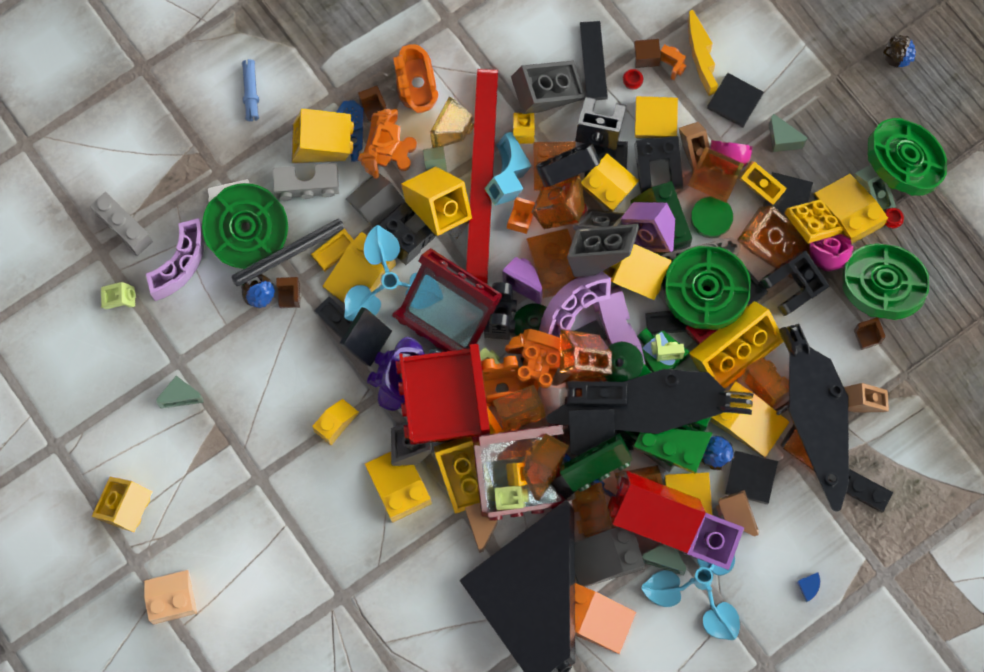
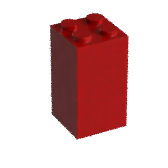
M626 471L624 477L620 476L617 482L616 489L618 491L615 497L612 496L607 508L610 512L609 516H611L612 524L688 553L706 514L701 500Z

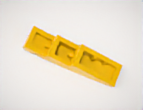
M691 10L688 16V33L692 57L699 78L708 96L715 94L718 87L712 75L715 62L709 54L713 43L695 12Z

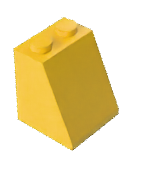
M301 108L293 123L292 163L346 161L349 154L353 152V142L350 141V134H353L354 123L351 122V114Z
M433 167L401 183L405 202L435 235L439 236L472 219L464 181L438 167Z
M634 244L629 257L605 269L603 272L611 278V282L655 300L656 295L661 290V284L671 260Z

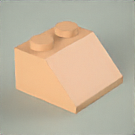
M188 570L144 581V599L148 619L152 624L197 614Z

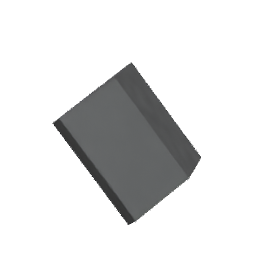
M380 173L377 179L373 178V176L370 177L346 198L373 228L381 224L405 203V199L392 183Z
M589 209L573 225V229L576 231V229L619 226L623 224L621 218L625 213Z
M408 422L391 428V464L393 466L418 465L432 452V442L411 445L410 438L405 439L404 425H408Z

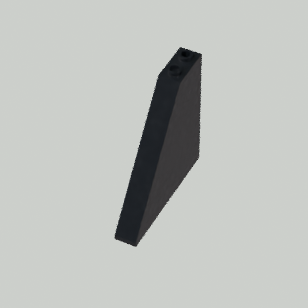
M566 499L459 580L523 672H569L572 665L576 663L574 508Z

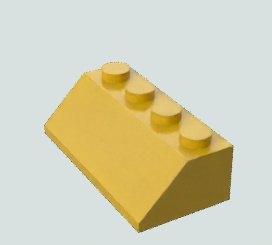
M754 301L747 306L739 319L727 327L718 329L690 351L689 355L700 372H708L723 388H726L784 341L769 309Z

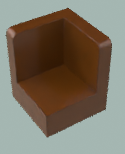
M659 39L636 40L634 42L635 68L660 66L661 52Z
M377 85L358 92L360 103L368 121H371L373 113L387 109Z
M298 277L276 278L279 308H300V282Z
M878 317L860 322L854 329L861 350L882 344L886 337Z

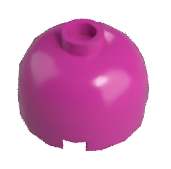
M711 140L710 158L715 166L722 168L721 172L734 174V170L743 169L747 166L752 155L753 146Z
M839 234L811 242L810 258L816 266L824 271L843 268L852 256V241L845 235Z

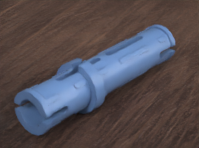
M247 59L248 64H246V60L242 61L245 119L253 121L254 117V120L257 121L259 119V97L256 89L255 61Z

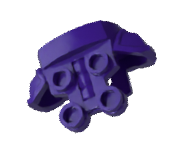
M410 337L401 339L394 350H388L386 353L380 351L375 358V363L379 365L377 372L372 371L367 379V383L371 386L380 387L377 399L378 404L389 411L398 410L401 408V404L405 403L404 395L400 396L398 382L403 381L400 375L397 374L396 361H400L399 354L402 353L403 357L425 354L422 345Z

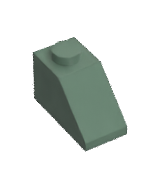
M872 165L854 173L856 180L874 197L884 212L889 208L896 207L890 187L878 176Z

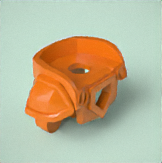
M410 44L403 46L399 56L393 57L398 96L405 107L413 109L416 113L429 111L438 99L431 59L428 53L419 45ZM419 77L424 80L422 87L416 88L412 85V81L415 78Z
M384 109L373 113L371 117L369 137L364 152L359 154L358 161L364 166L365 171L375 179L379 177L378 165L386 167L391 160L397 162L399 170L407 171L411 165V161L407 157L408 152L415 151L417 147V142L413 137H407L404 141H400V126L395 124L398 119V109Z
M526 329L523 334L520 333L519 336L513 337L504 349L508 354H520L524 358L523 366L517 371L518 379L523 382L528 381L530 378L538 380V384L542 388L547 389L552 385V379L559 367L572 375H576L579 371L577 368L578 358L572 350V344L562 338L541 331Z
M516 356L504 357V362L500 364H495L494 359L481 361L488 407L527 402L538 391L540 387L538 380L530 378L528 381L523 382L518 379L517 371L519 366ZM501 383L506 384L509 388L508 392L497 393V385Z

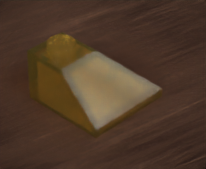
M448 97L430 131L432 148L444 147L463 141L466 135H470L474 128L472 114L452 97Z

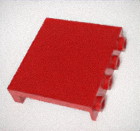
M471 344L470 349L407 357H403L402 353L399 354L400 361H396L397 374H402L403 381L398 382L400 396L404 395L405 403L401 404L402 417H407L408 425H404L405 439L410 438L411 445L490 434L479 344Z

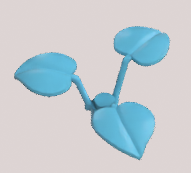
M376 225L368 233L364 243V255L370 264L376 265L382 262L385 270L380 280L382 285L372 293L364 285L354 286L347 292L344 317L350 321L354 320L361 307L368 309L373 315H376L380 310L381 301L374 295L384 288L391 290L398 285L408 287L405 293L406 296L417 273L412 274L410 284L399 281L395 273L389 272L386 261H393L398 256L400 246L397 238L379 225ZM425 275L411 305L416 308H426L443 300L444 294L438 282L431 276Z
M735 555L729 570L697 559L700 568L697 569L695 577L690 578L683 586H680L679 577L669 570L653 574L642 585V591L645 596L653 603L662 607L677 605L681 601L680 591L685 590L691 584H695L700 590H707L712 610L707 611L703 616L705 631L718 639L735 640L740 630V620L736 609L727 602H722L715 607L711 591L713 573L719 576L729 573L734 567Z

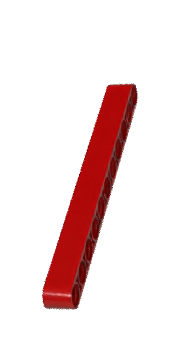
M477 69L470 191L472 219L469 220L466 271L485 284H488L492 200L485 187L492 180L494 169L498 69Z

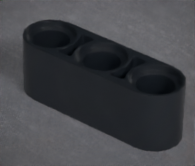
M588 142L542 161L535 168L544 187H549L598 166L600 159L593 143Z

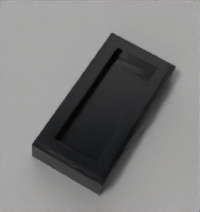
M670 311L645 313L646 327L652 335H657L662 330L667 334L686 332L685 329L688 325L681 322L674 315H671Z

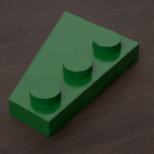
M672 429L659 434L640 433L634 449L696 474L713 432Z

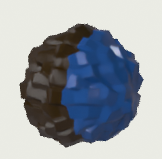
M894 35L887 43L888 47L883 50V55L888 64L897 68L908 66L910 62H914L916 50L909 36Z
M263 274L257 276L261 282L253 280L250 284L246 282L241 285L242 297L247 305L262 308L272 301L275 293L274 285L271 283L270 278Z
M711 436L701 461L712 470H722V466H725L735 458L731 442L729 443L722 436Z

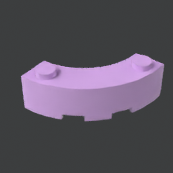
M199 218L178 223L179 240L175 254L170 261L168 260L158 269L146 273L150 294L155 301L178 291L190 280L197 270L202 259L205 244L202 223Z
M602 271L594 276H581L569 282L548 304L543 314L539 331L568 341L570 329L576 320L575 316L584 307L587 308L596 302L610 299L611 278Z
M619 285L610 287V299L593 304L594 311H599L608 344L610 346L621 341L631 343L640 350L643 356L642 347L634 329L632 330L631 324L626 321L630 317L623 291ZM622 359L617 360L616 364L618 367L623 365Z

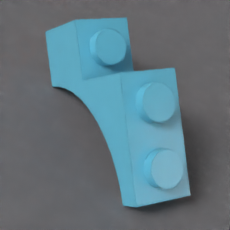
M512 132L505 133L496 144L502 160L501 174L494 176L485 187L495 206L515 200L523 190L518 179L523 178L532 167Z

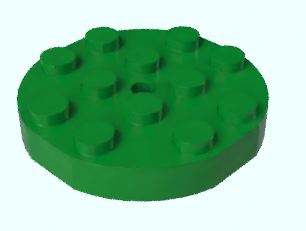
M891 118L881 122L868 138V161L878 176L891 189L905 192L911 196H921L934 191L947 175L945 152L938 140L921 125L902 118Z
M240 183L224 188L208 203L203 215L202 232L206 245L221 262L235 268L245 269L282 249L288 236V217L284 206L269 190L255 184ZM244 222L250 224V228L246 231L242 229Z
M874 243L860 247L852 253L843 269L842 288L848 300L868 316L898 320L913 315L923 306L929 293V274L919 258L908 250L899 246Z
M696 246L679 254L670 264L665 280V300L674 316L684 324L698 329H721L739 319L747 308L750 299L751 278L744 263L732 252L721 247ZM709 286L711 291H705L703 288Z

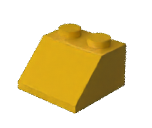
M606 154L600 160V164L594 167L583 179L580 186L610 212H613L639 180L609 154Z
M110 476L91 517L123 530L135 532V529L141 522V516L150 502L152 491L133 481Z

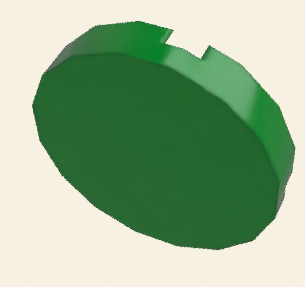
M708 196L700 199L694 205L691 212V223L699 235L706 238H718L729 231L733 223V211L725 200L719 197Z

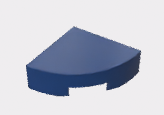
M818 572L797 581L806 602L813 599L819 591L820 575Z

